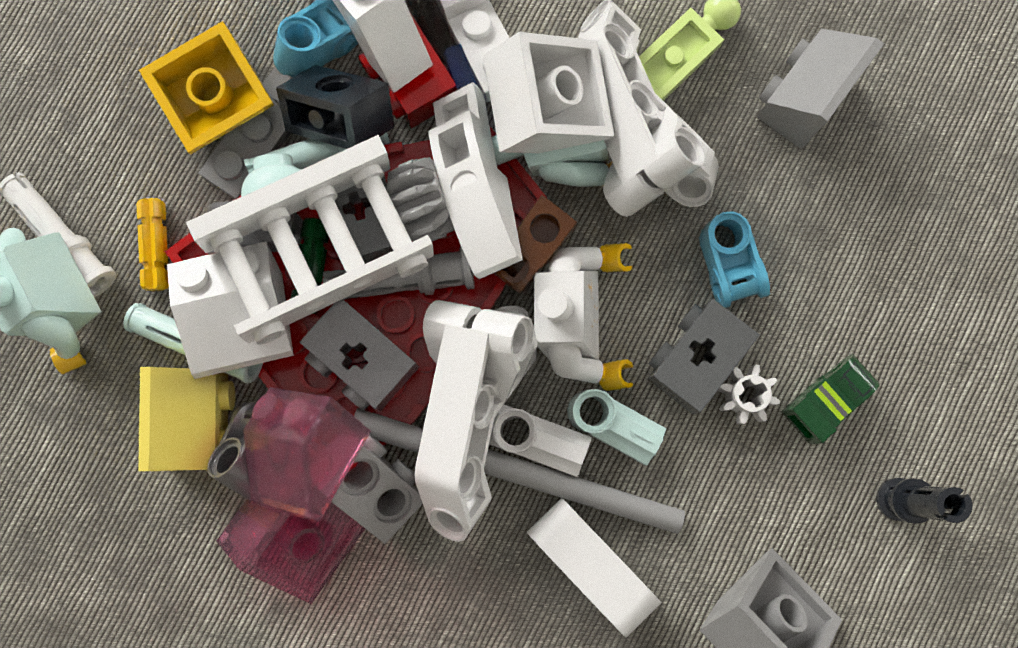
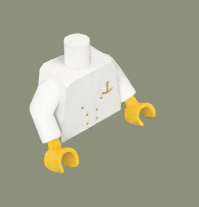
M627 243L605 244L600 248H561L551 258L548 264V272L535 273L534 330L538 343L537 347L550 360L553 371L562 378L589 383L599 382L606 391L631 388L633 383L625 382L621 374V370L633 368L631 361L623 359L602 364L599 360L598 271L596 270L601 269L607 273L630 271L632 266H624L621 263L620 255L623 249H632V246Z

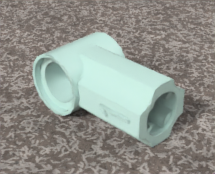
M599 389L585 390L574 395L567 408L568 419L571 425L578 431L593 436L645 466L656 455L666 431L665 427L614 400L607 392ZM589 397L599 401L603 407L602 419L593 426L586 424L580 416L581 404Z

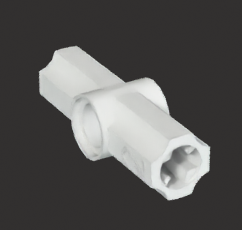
M503 405L494 417L489 445L578 478L592 437L531 415L523 409ZM519 418L528 423L530 429L529 437L521 445H509L504 440L503 427L509 420Z

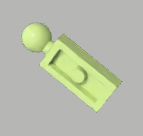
M707 0L704 6L703 17L690 8L639 56L655 94L663 101L721 47L724 39L716 30L730 29L738 22L741 15V6L738 0Z

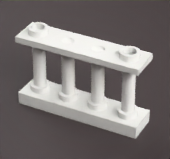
M379 135L186 222L194 241L205 253L213 250L215 253H221L251 317L234 325L238 336L247 343L256 341L258 345L271 342L286 333L285 326L397 273H399L401 278H404L428 266L427 259L434 256L433 244L429 236L426 235L418 240L411 241L381 180L384 176L383 172L391 168L387 151ZM354 185L357 188H363L393 249L392 252L366 264L335 203L338 197L337 193ZM307 207L312 210L316 209L346 271L345 274L319 286L287 223L291 219V214ZM259 229L269 231L299 294L272 308L269 307L240 246L243 242V236Z

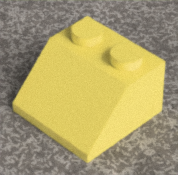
M140 367L138 471L207 470L210 456L219 445L228 427V410H233L235 406V387L232 381H228L227 373L223 372L194 379L188 368Z

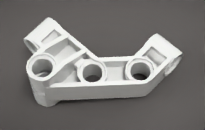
M604 0L586 18L581 26L578 38L597 40L614 130V137L604 140L613 162L604 181L603 191L605 198L617 213L626 217L635 214L662 195L664 191L673 200L684 206L699 207L704 205L712 197L719 165L714 155L715 152L681 117L655 94L636 51L640 41L638 37L641 29L612 0Z
M436 300L428 307L423 320V334L428 352L437 365L414 476L428 521L439 534L452 541L460 542L466 539L491 501L492 496L484 472V466L494 417L536 360L538 343L534 325L528 316V312L519 306H505L496 310H482L479 307Z

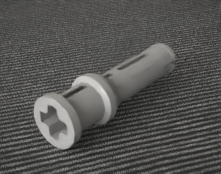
M461 247L460 251L435 254L427 259V267L411 276L401 278L399 273L343 300L419 290L421 294L433 295L435 289L462 285L467 290L475 289L474 274ZM324 271L323 284L345 274L346 271Z

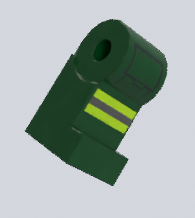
M851 354L835 365L824 376L821 375L780 412L809 444H823L837 430L836 427L878 389L880 383L855 355Z

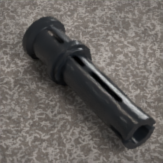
M896 477L888 479L881 484L876 496L878 509L885 517L890 520L914 524L923 523L929 519L960 523L969 518L973 507L971 497L968 494L960 495L964 491L963 489L956 487H934L921 479L915 478L904 479Z

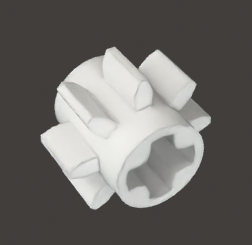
M760 365L751 366L747 376H743L741 370L735 367L730 374L733 381L730 384H722L718 391L725 393L726 403L722 404L719 410H733L736 412V424H745L749 413H752L758 422H765L767 414L763 409L767 405L780 404V400L773 397L771 386L777 382V379L770 378L765 380L759 376ZM753 386L757 394L751 398L752 402L742 403L739 395L745 391L744 388Z

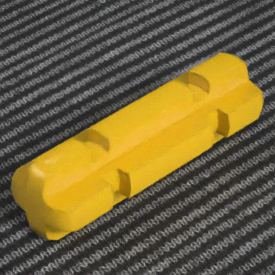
M158 198L140 199L136 204L137 219H141L142 222L141 225L137 226L139 263L144 265V269L139 270L140 286L146 291L166 290L169 287L168 270L164 268V265L168 264V256L165 253L168 250L167 226L162 224V221L166 220V205Z

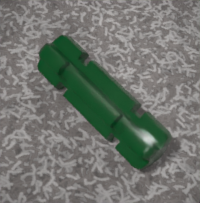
M305 218L302 222L300 234L304 242L299 244V248L319 286L322 284L327 253L323 245L328 243L329 236L321 219ZM296 289L292 290L291 299L299 295Z

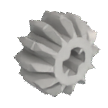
M430 157L412 159L399 164L398 168L388 172L386 189L412 241L428 235L432 242L447 236L448 233L455 230L442 194L434 160Z

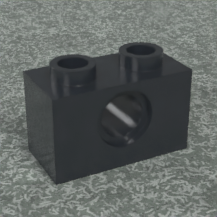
M314 65L276 87L286 132L348 149L377 135L381 137L394 128L389 87L386 82Z

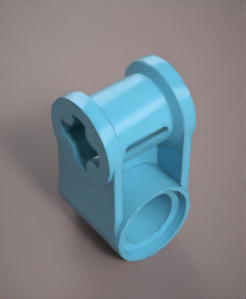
M315 0L308 7L292 16L286 17L280 22L273 54L274 65L280 73L293 78L314 65L323 66L335 58L346 55L358 44L352 30L332 0Z
M733 211L722 212L715 216L704 226L699 237L715 300L724 308H729L732 301L756 294L760 298L769 296L770 283L768 274L759 256L751 226L747 219ZM716 226H725L732 230L735 236V243L732 248L723 247L717 242L714 233ZM742 279L747 280V282L740 283L737 285L731 284L732 282L739 281Z

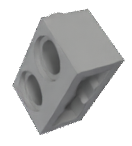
M344 425L303 470L318 492L386 544L423 504L418 489L414 486L415 473L400 459H397L393 464L388 462L383 457L387 450L370 433L364 431L359 437ZM358 462L354 469L345 472L351 464ZM389 490V492L385 496L380 498V496L384 492Z

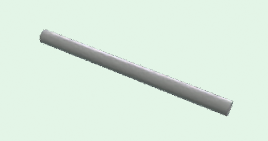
M359 408L355 412L350 428L356 434L362 435L364 431H367L378 441L416 453L419 452L423 428L366 410L363 411ZM488 449L484 472L487 475L678 534L683 526L684 510Z

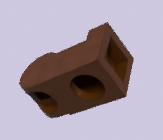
M541 195L517 228L523 260L493 274L516 292L522 294L534 280L535 273H539L542 267L549 263L553 255L577 227V221Z

